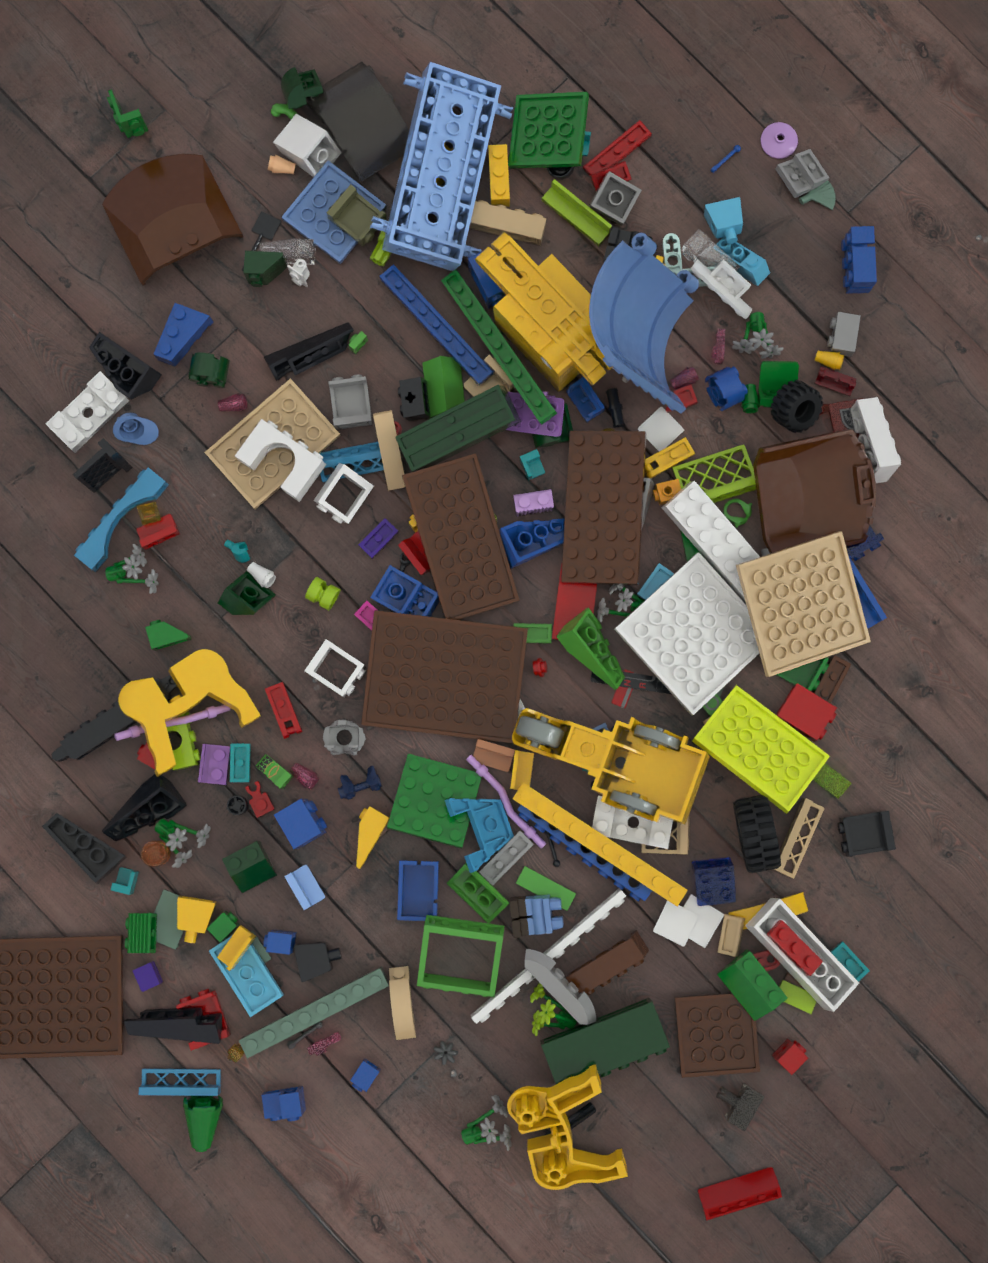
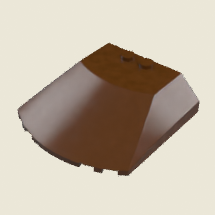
M176 154L147 162L124 176L111 189L102 203L142 286L146 285L147 279L157 270L223 238L243 237L203 155Z
M852 429L802 438L758 449L753 468L762 536L770 554L838 531H842L846 547L866 541L869 525L873 523L874 519L872 518L873 507H876V481L871 460L867 457L864 450L866 448L863 443H860L856 437L857 434Z

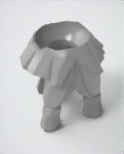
M346 719L334 721L330 726L325 727L323 733L324 747L331 751L332 755L343 753L357 755V752L361 750L366 740L363 729L356 723H353V721ZM342 730H348L352 734V740L347 745H341L337 741V734Z

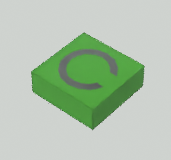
M715 694L702 708L711 717L723 701L718 694Z

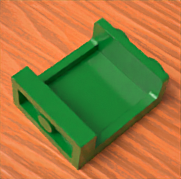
M825 657L776 674V676L792 685L798 683L809 691H815L820 683L818 680L820 674H824L829 667V664H827L829 658Z

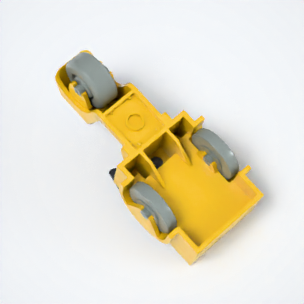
M525 708L521 711L512 734L513 743L519 747L589 770L588 775L595 777V780L591 782V788L593 791L603 795L601 802L657 823L662 816L686 825L710 758L706 751L687 745L689 739L687 736L680 737L660 727L641 723L631 717L629 724L616 720L615 725L610 731L604 729L601 733L570 721L556 719Z

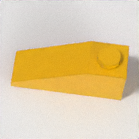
M371 806L368 809L364 808L359 816L362 819L359 823L356 867L359 869L362 868L390 818Z

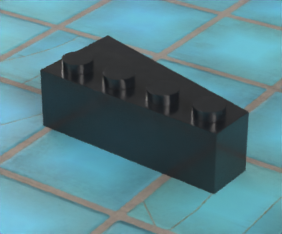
M58 813L42 826L97 884L127 858V856Z

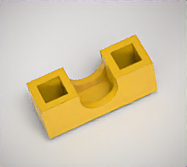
M507 144L488 145L491 205L510 207Z

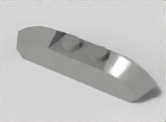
M526 949L525 968L579 1024L588 1025L596 1022L595 1009L588 995L585 992L579 993L576 985L572 982L569 983L564 978V973L559 968L554 967L556 962L552 958L539 951Z

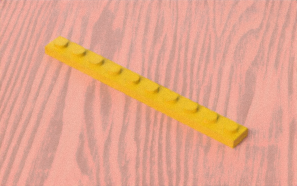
M522 783L513 797V800L678 907L688 891L525 783Z

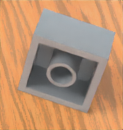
M609 171L603 178L589 207L617 224L622 225L642 190Z

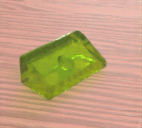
M826 763L813 779L837 799L852 784Z

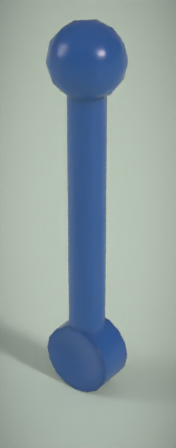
M735 145L733 150L717 165L713 166L710 171L714 173L733 154L740 152L741 147Z

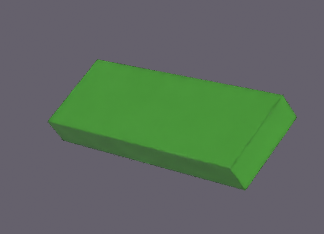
M524 866L516 881V884L537 895L550 894V897L561 898L562 908L568 911L576 895L575 892Z

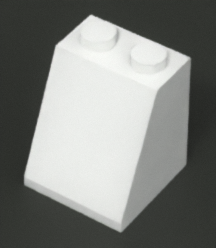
M295 114L273 141L284 156L296 163L313 178L328 160L334 163L342 153L325 129L298 114Z

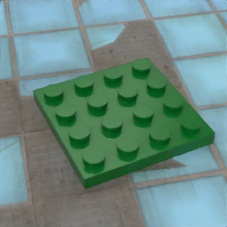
M588 92L516 95L508 161L510 169L581 166L589 102Z
M408 754L387 829L462 849L470 822L468 813L466 811L450 817L444 800L450 798L476 800L482 777L475 771Z

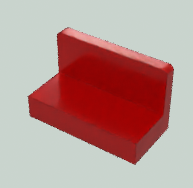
M171 514L136 529L140 538L139 542L145 550L180 535Z
M417 531L410 538L403 540L398 546L420 575L430 572L419 532Z

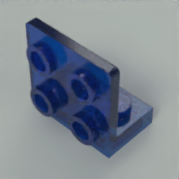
M730 857L691 861L692 870L695 875L698 906L736 902L734 865Z

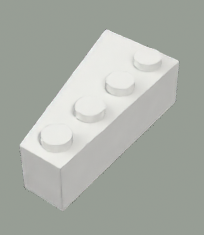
M878 397L857 400L850 409L855 433H859L858 440L866 448L864 450L867 457L871 460L876 483L887 482L901 465V458L897 454L894 438L891 437L889 423L886 421L883 413V406L880 404Z

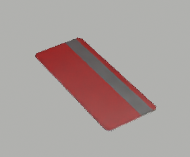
M624 669V671H623V672L634 673V672H631V671L626 670V669ZM619 686L612 699V704L626 708L633 688Z

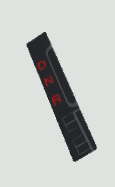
M592 672L591 682L607 684ZM623 672L625 678L620 684L621 687L672 694L657 677Z

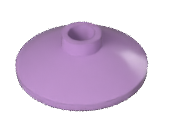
M777 122L770 124L764 129L761 135V147L768 156L775 159H783L792 155L796 150L798 137L790 125ZM777 136H782L783 140H778Z

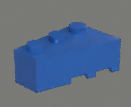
M174 303L153 355L158 361L175 367L187 354L197 339L199 340L207 327L211 326L213 320L207 314Z

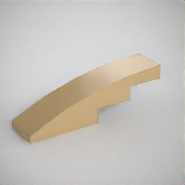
M392 410L374 413L373 417L388 491L405 488L402 479L404 470L399 444L395 438L397 434Z

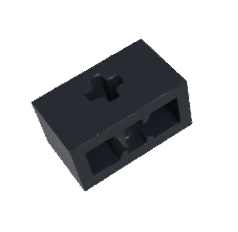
M422 377L400 380L398 395L402 402V405H400L401 416L408 421L430 418L427 381Z

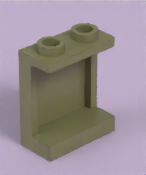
M351 184L326 212L331 222L362 247L374 238L376 229L370 228V225L374 223L371 221L372 217L375 216L383 220L387 219L386 213L383 210L379 211L359 195L357 189Z

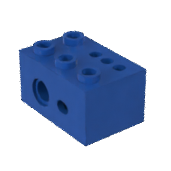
M301 798L274 814L293 849L301 848L327 833L325 830L327 825L322 817L318 818L316 814L318 809L312 800Z

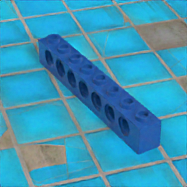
M520 805L517 809L520 812L518 816L527 822L529 819L535 822L534 827L542 833L545 830L551 834L550 839L557 844L562 842L567 845L566 850L574 856L577 853L583 857L582 862L589 867L594 865L599 868L598 873L606 879L608 876L615 880L614 885L621 890L626 888L631 891L629 895L638 902L640 899L645 901L652 892L651 889L640 882L636 887H631L628 883L631 876L625 872H622L619 876L614 875L612 871L613 864L608 861L604 864H599L596 860V853L591 850L588 853H583L579 842L576 840L567 841L564 832L559 829L551 830L547 821L542 818L536 819L533 816V812Z

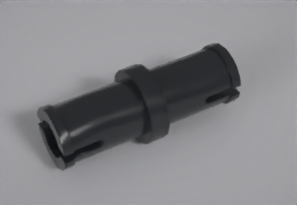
M608 389L606 391L609 403L608 412L611 413L613 428L625 426L622 414L623 406L619 401L618 389Z

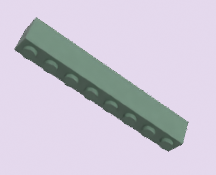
M381 966L242 1037L239 1043L246 1057L249 1058L388 987L389 980Z

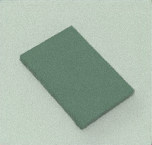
M164 889L154 911L157 914L156 942L176 950L184 930L177 929V899L180 895Z

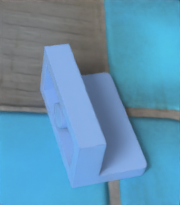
M304 865L284 876L303 910L308 909L325 898L308 865Z

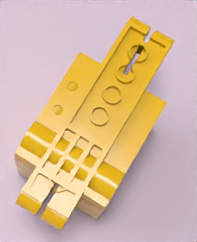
M503 232L491 243L493 250L487 247L475 258L477 264L506 294L493 307L495 325L558 392L578 374H581L591 385H594L606 374L604 368L609 371L613 367H608L603 361L604 355L592 334L589 318L591 294L553 254L538 266L510 235L508 236Z

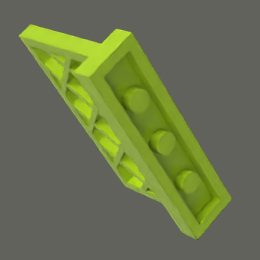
M744 444L672 467L675 478L679 479L681 489L691 482L690 479L693 474L703 477L699 487L713 503L756 490L754 468ZM742 451L744 456L742 462L732 459L733 454ZM717 458L727 460L724 468L714 464ZM729 462L739 466L736 474L726 470ZM703 463L709 466L706 474L696 470L699 464ZM711 468L721 471L718 480L708 476ZM741 468L749 470L751 476L743 478L738 473ZM686 469L691 474L686 480L679 476L678 471ZM723 473L734 477L731 483L726 484L720 481ZM705 479L715 483L712 489L708 490L702 487Z

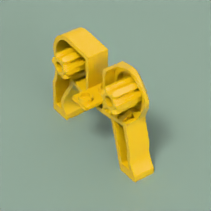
M201 649L195 651L170 667L168 672L183 697L177 695L168 703L153 677L131 681L120 691L118 698L120 709L126 716L141 724L145 732L148 748L154 758V772L157 777L176 765L165 722L186 713L200 703L207 695L233 709L239 717L241 728L261 716L246 690L239 686L229 674L224 659L212 650Z
M592 1065L583 1073L569 1077L552 1087H521L513 1092L508 1099V1112L517 1122L518 1131L521 1134L546 1128L551 1130V1134L527 1139V1152L534 1179L540 1186L546 1189L561 1190L577 1183H602L628 1177L627 1164L622 1148L615 1150L609 1155H599L573 1148L572 1131L565 1112L602 1093L601 1080L596 1065Z

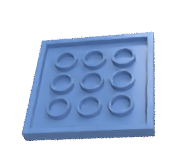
M328 160L281 218L341 264L357 245V242L331 222L326 212L350 184L357 189L359 195L379 211H384L387 205Z

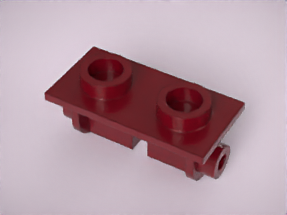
M821 366L815 384L851 396L852 390L856 386V378Z

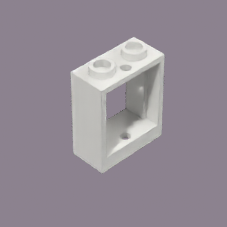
M339 463L313 501L318 504L316 507L322 512H330L333 515L332 519L336 522L349 524L374 486L345 464ZM342 475L362 489L345 515L325 501Z
M326 639L305 669V672L345 698L346 695H351L355 689L353 684L357 679L360 680L366 670H364L365 665ZM331 649L357 665L342 690L316 673Z

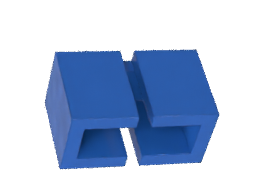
M275 929L269 931L264 937L263 946L266 947V952L290 955L294 952L297 932Z

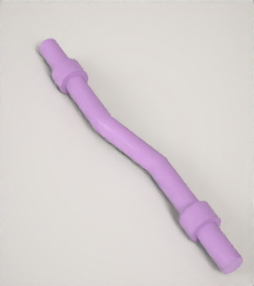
M226 705L210 706L205 708L204 711L166 721V727L187 724L207 717L208 719L217 717V714L230 711L231 708ZM135 725L129 727L128 730L115 733L114 736L116 741L129 737H139L140 734L145 732L141 726Z
M470 755L466 760L477 770L476 773L483 777L499 793L507 815L524 831L523 834L528 839L531 838L542 849L546 842L536 833L537 831L532 826H529L514 811L505 788L488 772L489 769L484 764L481 765Z

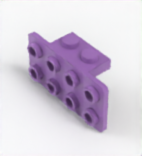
M542 391L557 414L541 425L519 392H508L522 422L506 430L559 437L562 433L564 399L548 395V391Z

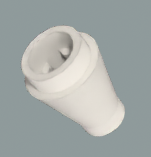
M252 562L247 568V571L261 587L269 588L276 579L273 571L255 562Z

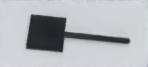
M261 211L251 230L259 235L251 251H256L262 237L272 241L282 221Z

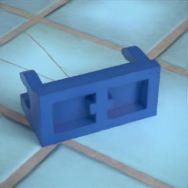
M584 377L570 385L569 389L566 390V393L586 423L604 412V405Z

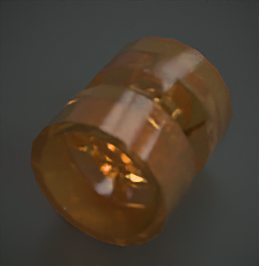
M163 841L148 842L141 850L143 862L152 867L164 865L171 857L170 848Z

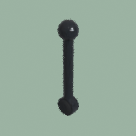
M545 830L544 834L547 835L554 859L553 865L559 867L560 861L557 859L553 841L550 839L551 834Z

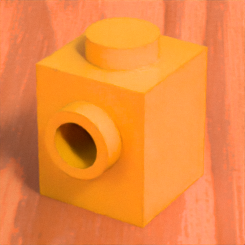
M679 479L655 485L653 497L655 501H658L659 505L666 504L681 490Z

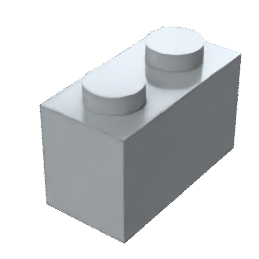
M838 312L835 318L832 317L830 329H833L832 336L829 335L827 347H830L829 352H840L841 355L852 357L856 349L861 315Z

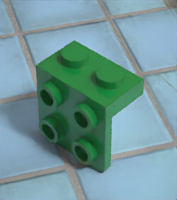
M112 89L108 90L110 96L107 97V100L114 112L113 117L121 133L125 132L127 138H130L132 136H141L149 131L139 109L123 114Z
M761 362L758 387L760 406L771 407L773 397L777 395L776 392L784 384L787 385L789 381L794 382L798 380V362Z

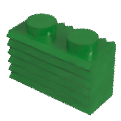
M129 913L125 922L126 929H128V937L125 939L127 953H156V913Z

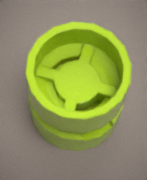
M315 577L306 592L305 598L313 603L319 602L320 607L329 611L336 602L341 589L332 584L327 585L325 580Z

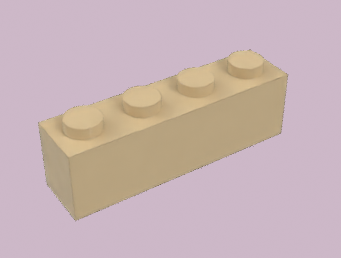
M478 200L474 204L469 228L499 236L505 232L512 239L541 246L546 218H543L540 214L534 213L531 215L520 209L510 210L504 205L494 206L486 201Z

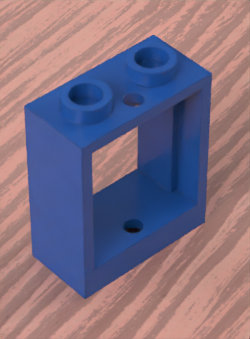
M479 252L468 258V270L489 309L504 298L505 293L475 261V258L481 253Z

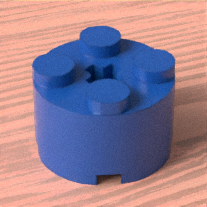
M725 367L705 378V383H709V387L706 388L712 403L716 407H721L720 411L743 402L745 395L748 394V390L741 383L739 372L735 367Z

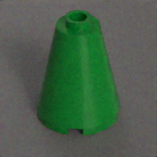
M191 1096L190 1099L185 1097L183 1100L191 1147L197 1152H205L212 1145L223 1106V1099L218 1096V1099L213 1098V1096Z

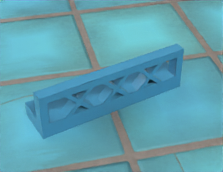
M378 442L319 453L324 457L322 459L326 464L324 468L332 467L335 469L339 463H350L354 465L352 470L358 475L384 470L383 463L380 462L381 453ZM364 460L373 462L370 467L365 468L361 465ZM324 469L320 473L322 482L327 481L331 475H325Z
M142 1069V1085L139 1087V1095L218 1096L221 1093V1069ZM147 1073H154L159 1080L155 1084H147ZM169 1073H174L179 1080L175 1084H169L164 1078ZM188 1073H193L199 1079L194 1085H189L183 1079ZM207 1074H216V1085H209L203 1078Z

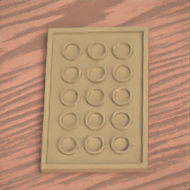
M291 378L204 452L254 509H257L281 488V485L295 465L294 453L287 448H275L268 452L255 471L235 457L261 419L265 422H268V420L272 421L278 426L277 430L280 432L285 430L293 436L292 440L295 442H303L308 446L307 450L311 453L314 451L321 453L341 436Z

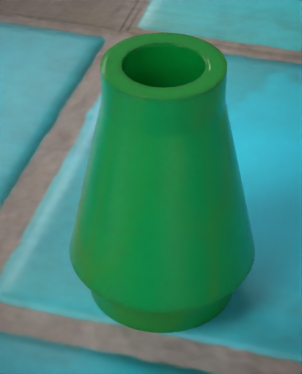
M746 384L748 394L745 395L741 408H743L744 413H756L760 407L756 385Z

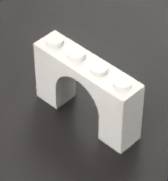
M261 419L235 457L255 471L266 454L275 448L291 450L295 456V465L281 485V489L300 502L326 466L322 460L324 457L316 451L313 453L308 451V446L303 442L298 441L297 443L292 440L293 436L285 430L283 432L277 430L278 426L272 421L268 420V422H265Z

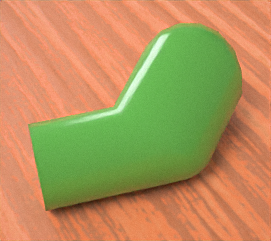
M276 103L271 109V114L274 117L285 114L288 118L292 119L295 114H298L293 108L289 109L287 104Z

